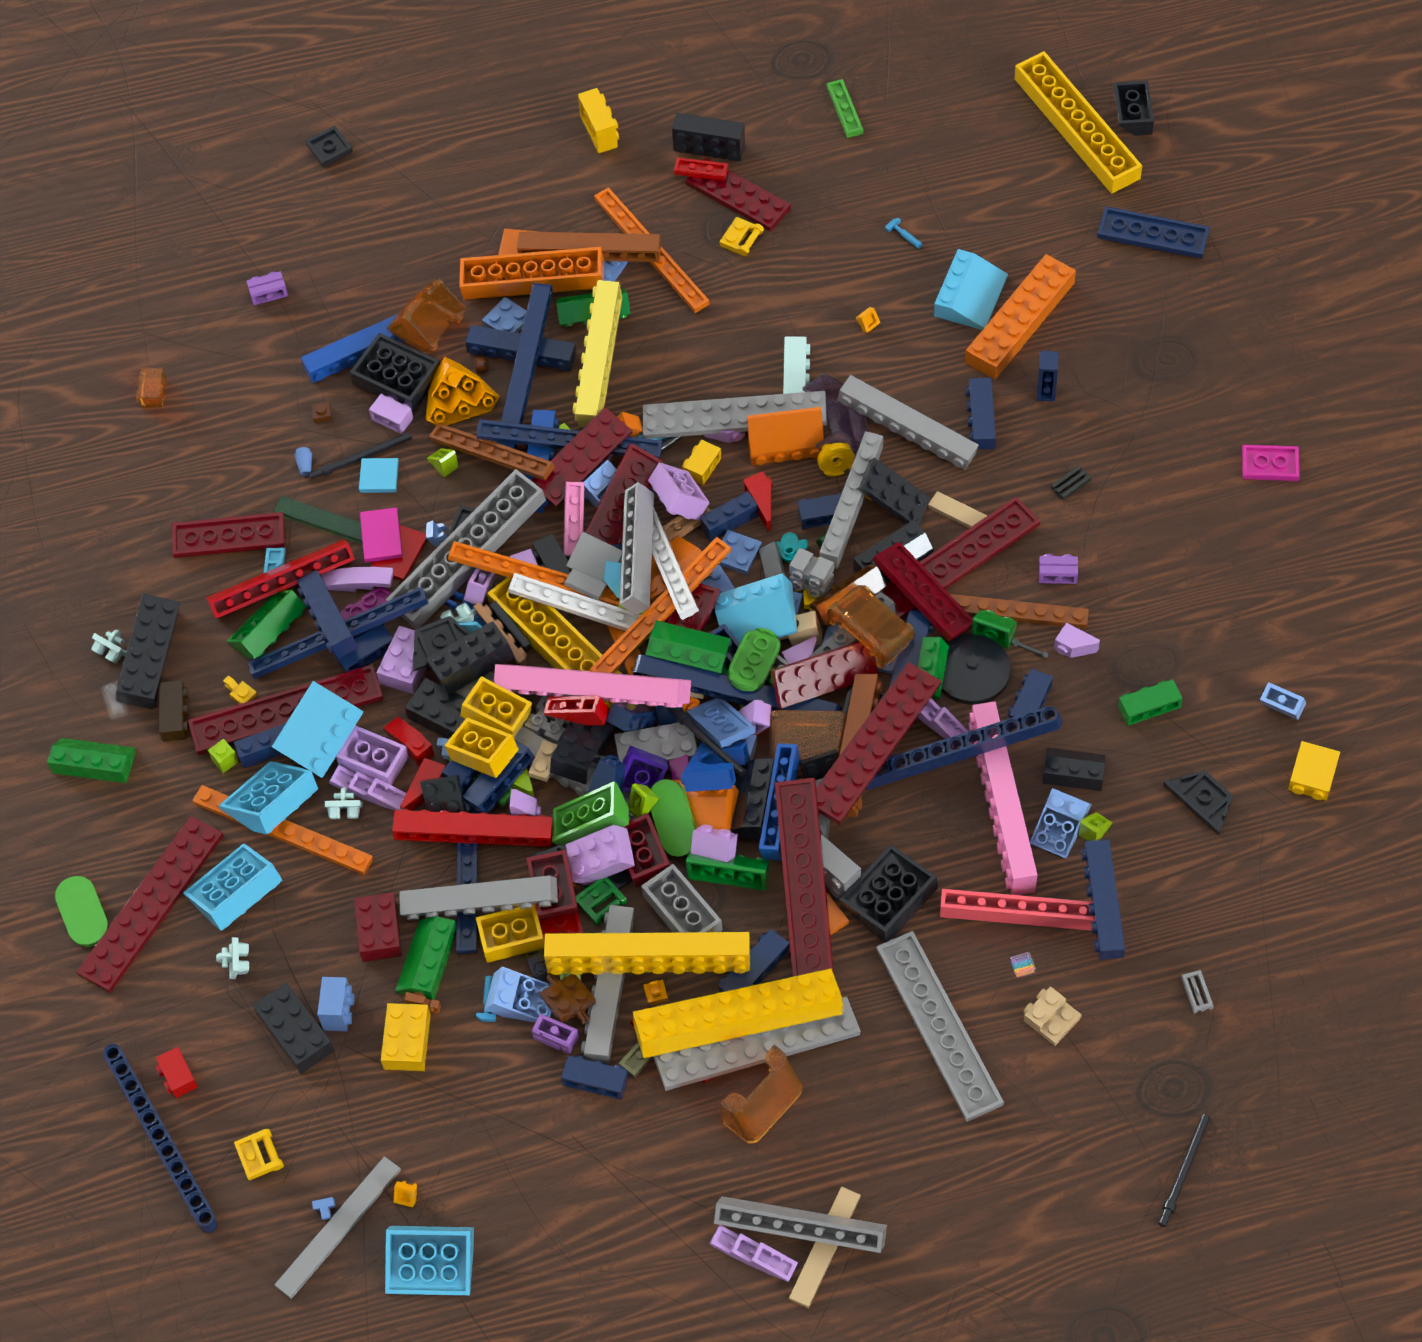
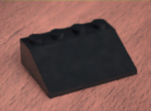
M378 333L350 371L353 385L377 396L380 394L390 396L401 404H407L414 413L426 395L440 360Z
M774 758L747 761L745 765H741L746 770L743 776L735 772L736 782L734 785L739 790L730 831L733 834H737V839H761Z
M890 844L842 895L839 901L871 933L886 943L894 937L938 889L937 876Z

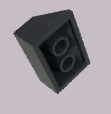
M1148 81L1113 83L1119 126L1135 136L1152 135L1154 117Z
M1047 748L1043 784L1101 791L1106 755Z

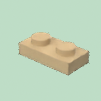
M542 741L528 772L529 777L545 782L548 781L551 775V757L557 744Z

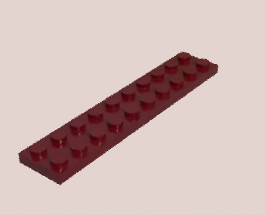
M1016 496L930 554L920 563L946 590L1040 525V520ZM892 581L882 589V593L894 601L896 614L888 621L892 626L908 616L910 610L915 611L918 609ZM872 595L871 597H869V601L873 599L875 596Z
M907 663L817 786L818 811L820 814L839 825L842 823L940 687L941 680L915 665Z
M373 664L315 681L355 707L383 700ZM311 683L189 719L188 723L197 754L208 753V749L222 739L231 746L234 745L235 741L287 723Z
M815 778L775 782L793 977L826 969H832L834 974Z
M190 816L76 971L77 975L111 993L223 838V833Z

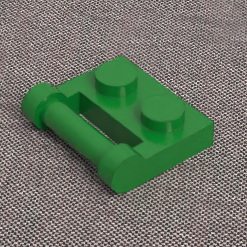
M607 877L595 881L576 896L577 905L595 926L601 923V919L605 917V912H609L610 905L623 906L628 902L625 896ZM612 895L616 898L599 912L595 913L593 911Z

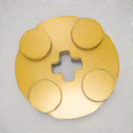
M848 443L825 444L822 446V451L817 458L820 470L824 471V474L827 476H840L844 474L847 468L849 470L852 468L855 460L854 453Z

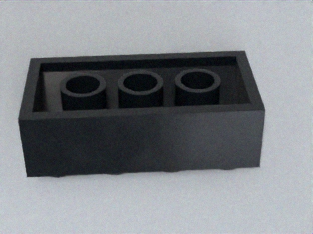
M913 520L854 557L853 570L857 573L869 564L877 566L873 561L874 556L899 541L919 562L932 554L934 550L926 533ZM879 568L886 584L891 582L890 578Z

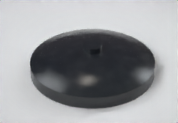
M977 634L957 636L951 641L946 642L949 649L941 691L947 697L959 703L976 705L995 699L1005 690L1010 679L1011 664L1006 651L1000 644L986 636Z

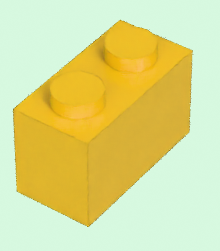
M701 440L698 445L694 446L692 455L684 461L682 468L690 473L696 483L704 485L721 460V448Z

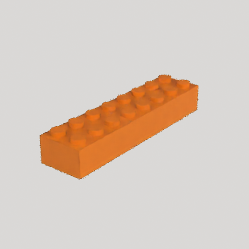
M601 247L460 258V290L463 300L531 294L534 283L552 285L553 292L593 289L594 286H597V280L604 281V256Z
M1045 254L966 349L965 363L996 380L1074 285L1076 270Z

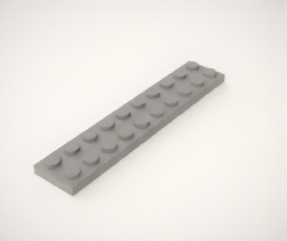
M825 391L643 405V437L654 439L719 434L720 431L744 432L748 431L747 416L814 407H821L822 424L827 425Z
M911 931L876 946L883 964L966 1122L1004 1106L1003 1099L914 932Z
M842 998V1015L653 1056L665 1091L859 1036L861 1031L848 998Z

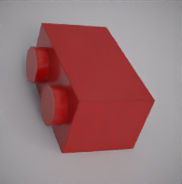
M178 1047L156 1057L158 1065L155 1067L160 1077L165 1076L167 1080L163 1084L168 1094L173 1092L175 1098H178L198 1088Z

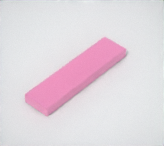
M565 482L563 553L566 557H571L583 532L584 482Z

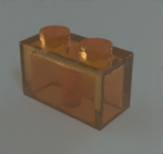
M141 368V375H138L137 378L139 389L135 393L136 401H139L141 408H163L166 384L163 368Z

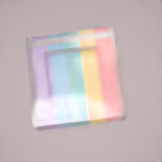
M1030 952L1010 957L1016 978L1036 972Z

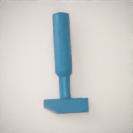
M900 218L893 219L885 226V230L888 233L895 229L917 249L921 248L922 243L905 229L897 226L901 223Z
M485 976L483 998L484 1009L493 978L492 976ZM485 1010L484 1013H476V1018L482 1022H496V1014H489Z

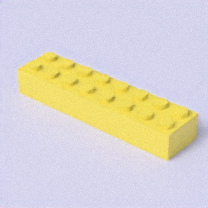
M597 280V286L593 287L592 295L595 298L594 303L590 304V314L592 316L587 322L589 333L584 339L586 351L582 353L581 357L583 369L579 370L578 379L580 380V386L576 387V397L578 398L577 403L573 404V414H575V421H577L579 428H584L605 406L622 304L619 282Z

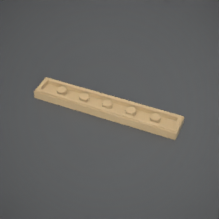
M841 1187L828 1215L851 1219L861 1195ZM815 1242L789 1297L790 1301L809 1309L838 1245Z

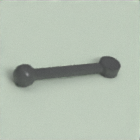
M1016 638L1011 641L1012 646L1025 648L1041 655L1044 659L1049 655L1047 651L1042 652L1022 644Z

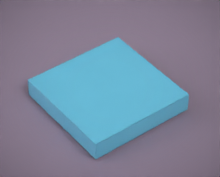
M362 458L359 492L396 493L398 458Z

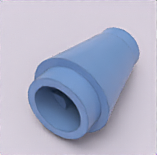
M301 447L296 449L294 457L300 475L308 476V473L311 472L312 452L307 447Z

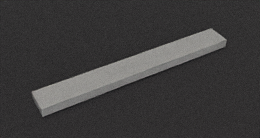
M384 1156L275 1283V1287L292 1299L401 1171L400 1167Z

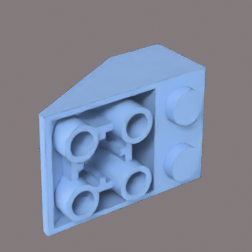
M608 460L584 481V497L596 508L616 471V468Z
M1052 788L1030 844L1067 858L1079 834L1080 822L1087 817L1092 804Z
M501 967L493 974L484 1010L502 1017L536 1023L540 1014L547 1017L551 1015L550 1008L541 999L539 993L550 987L551 984Z

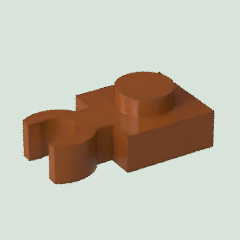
M406 992L405 1004L428 1005L430 1012L439 1014L441 1009L440 1001L426 999L423 994L413 992V994Z

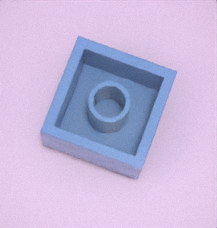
M322 977L317 1015L324 1031H348V1024L352 1023L350 1007L354 1005L355 995L352 993V986L348 984L347 978Z

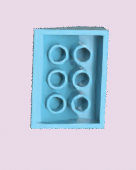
M958 249L935 301L934 317L983 330L990 321L1008 274L980 256Z
M783 573L722 592L715 603L719 627L725 624L739 643H741L748 631L756 630V628H766L773 631L777 635V639L797 633L792 583Z
M313 681L272 747L323 778L362 716L363 711Z
M270 761L223 801L219 808L252 831L267 835L294 810L298 809L305 800L309 799L318 790L311 770Z
M243 843L184 891L183 894L214 926L222 931L236 918L244 914L253 904L260 901L269 891L276 888L283 880L272 863Z
M389 1226L386 1229L385 1294L470 1295L474 1227Z

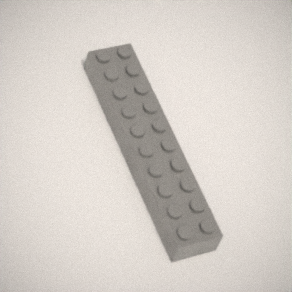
M515 469L386 600L390 601L423 587L429 604L400 616L414 629L420 628L471 577L476 569L448 560L453 542L456 541L494 553L546 501L543 490Z

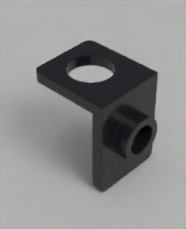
M539 949L524 954L523 957L529 965L533 978L540 981L547 980L546 977L550 973H547L544 950Z

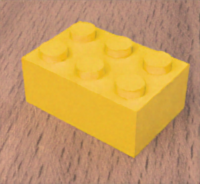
M598 88L578 94L580 117L598 154L617 148L619 135L616 129L618 124L616 119L611 117L610 107L605 105L606 100L603 93L600 94Z
M481 676L463 702L460 717L478 721L511 734L515 738L530 715L532 702Z
M470 718L464 720L444 745L452 761L494 778L498 777L519 750L511 734Z
M532 905V908L529 909L516 907L510 911H500L476 917L487 963L544 949V939L535 905Z
M387 1003L381 1063L384 1070L425 1071L431 1016L428 1005Z

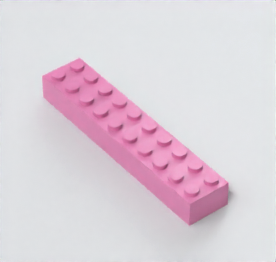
M495 664L494 683L519 694L549 695L554 697L600 696L603 700L609 702H627L628 700L629 704L664 706L665 703V707H683V704H689L691 680Z
M995 701L972 705V713H969V731L1000 722ZM1005 746L976 756L978 768L982 770V773H980L981 783L986 787L984 791L985 800L990 804V808H988L989 817L994 820L993 834L994 837L998 836L997 850L998 854H1002L1001 867L1007 876L1005 878L1007 890L1010 889L1011 895L1035 893L1037 871L1007 747Z

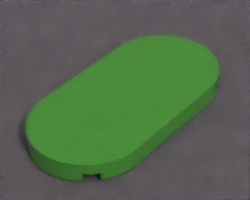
M756 628V630H750L744 635L728 671L729 681L737 689L755 691L765 684L780 651V641L773 631L766 628Z
M660 780L651 788L660 798L651 809V813L661 845L672 856L689 855L693 831L697 829L686 792L682 785L673 780Z
M82 876L69 877L57 887L55 899L72 941L83 947H93L108 929V920L91 881Z

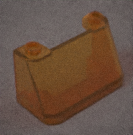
M437 277L422 288L386 328L391 334L421 351L432 353L438 348V338L454 321L458 323L464 318L463 313L467 308L445 283Z
M858 585L828 609L826 620L833 626L839 623L838 626L840 628H846L870 650L869 654L871 656L875 655L878 658L876 664L882 670L915 636L913 626L900 619L875 597L866 585Z
M772 711L770 713L768 758L775 759L777 743L797 744L801 755L800 760L835 749L840 756L847 714L841 711Z
M775 1044L765 1056L770 1073L747 1099L738 1093H731L720 1103L721 1122L747 1143L753 1144L758 1142L802 1093L801 1080L785 1053Z

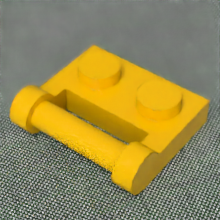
M736 217L719 241V244L723 248L742 256H747L750 252V247L758 235L763 233L764 227ZM749 231L752 232L744 245L740 246Z
M264 1129L234 1142L249 1181L284 1167L282 1160L278 1158L269 1129ZM259 1141L264 1142L271 1160L267 1164H265L257 1142Z

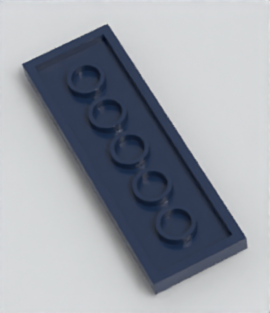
M1105 206L1097 238L1202 259L1210 227Z

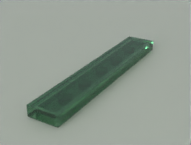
M281 496L273 510L274 513L283 512L286 518L363 544L361 522Z

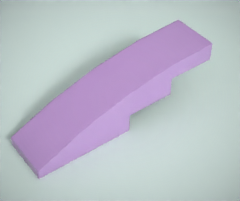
M386 567L341 568L322 573L321 578L328 590L356 592L357 589L373 590L374 586L391 588L394 570L393 568Z
M930 699L918 716L922 722L944 739L969 732L945 707L940 708L932 699Z
M338 765L329 784L339 789L346 787L348 793H354L359 798L392 810H401L400 805L406 795L405 792L376 777L372 779L358 771L354 773Z
M722 1225L718 1226L709 1244L749 1266L786 1282H789L798 1262L762 1242L757 1243L741 1233L738 1235Z

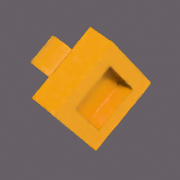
M869 307L856 317L858 324L861 325L862 330L866 333L880 324L877 313L872 307Z
M656 980L643 985L649 1006L668 1001L663 980Z
M397 1181L394 1186L393 1203L414 1207L417 1184L410 1185L406 1184V1181Z

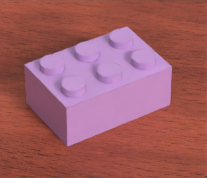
M659 462L648 479L652 489L658 494L660 501L664 503L666 510L670 514H679L686 519L699 520L710 503L688 471Z
M402 626L398 627L376 672L379 684L410 694L416 692L427 667L414 672L412 670L415 630Z
M355 725L336 758L340 766L354 773L358 771L372 779L376 777L392 786L409 756L406 746Z
M612 825L566 844L572 879L576 883L589 885L597 880L635 866L628 830L624 827Z

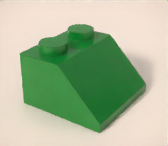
M981 609L973 618L972 634L986 636L996 641L1003 648L1009 649L1016 632L1017 622L1010 617H1002L996 615L993 611Z

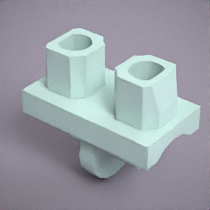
M464 603L456 608L459 616L454 617L451 610L443 612L440 617L443 619L451 616L458 623H469V621H474V616L477 615L475 609L471 610Z
M114 630L112 633L107 631L106 636L108 640L94 633L92 638L95 639L91 650L103 655L106 648H110L105 658L114 663H117L122 655L126 657L127 651L116 645L117 643L123 644L124 642L119 630Z
M346 787L341 788V793H334V799H341V801H325V807L328 809L330 819H340V809H347L348 819H358L360 808H363V802L360 800H347L354 799V793H347Z
M232 937V943L229 944V952L228 948L224 947L222 948V953L216 955V961L222 963V968H227L229 963V979H236L237 974L248 973L249 961H239V956H248L249 944L238 942V938Z

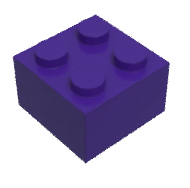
M630 745L623 759L625 764L623 791L630 793L634 783L646 785L651 789L655 783L663 779L668 768L666 759Z

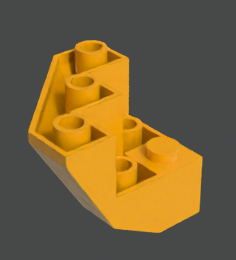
M444 357L437 368L428 391L426 420L436 425L440 423L447 426L491 412L500 396L478 375L463 365Z

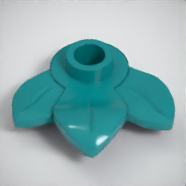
M793 532L785 533L781 541L776 542L781 558L786 563L792 562L799 548L804 550L808 548V540H798L797 535Z

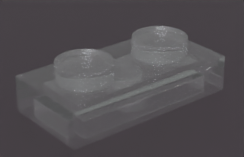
M119 681L100 687L112 721L130 715L127 704L116 702V689Z

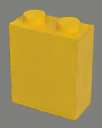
M1302 741L1288 790L1295 794L1311 796L1316 800L1327 801L1340 751Z

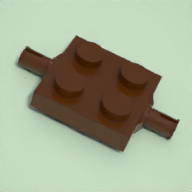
M550 973L546 979L550 982L551 986L539 992L541 999L561 1023L574 1017H578L583 1024L589 1022L590 1018L586 1015L585 1011L596 1003L594 996L575 974H570L562 980H558L554 974Z

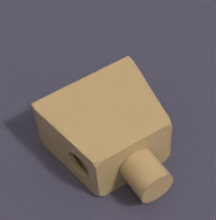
M811 611L795 615L797 633L778 638V640L789 638L793 647L815 636L817 638V645H822V628L816 612Z

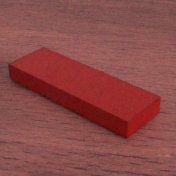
M677 157L674 167V175L721 181L726 180L728 163Z

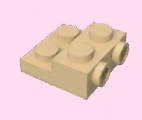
M1050 986L1048 990L1042 989L1037 995L1038 1000L1034 1005L1029 1003L1023 1011L1025 1013L1023 1021L1056 1046L1081 1019L1082 1014L1066 1003V998Z

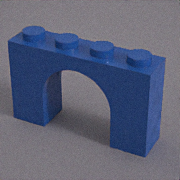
M746 739L738 740L730 746L722 748L740 765H745L749 759ZM701 742L681 774V783L685 786L686 792L732 789L736 782L733 763H725L703 742Z

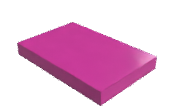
M1242 445V479L1299 481V446Z
M397 507L360 512L365 563L402 558Z

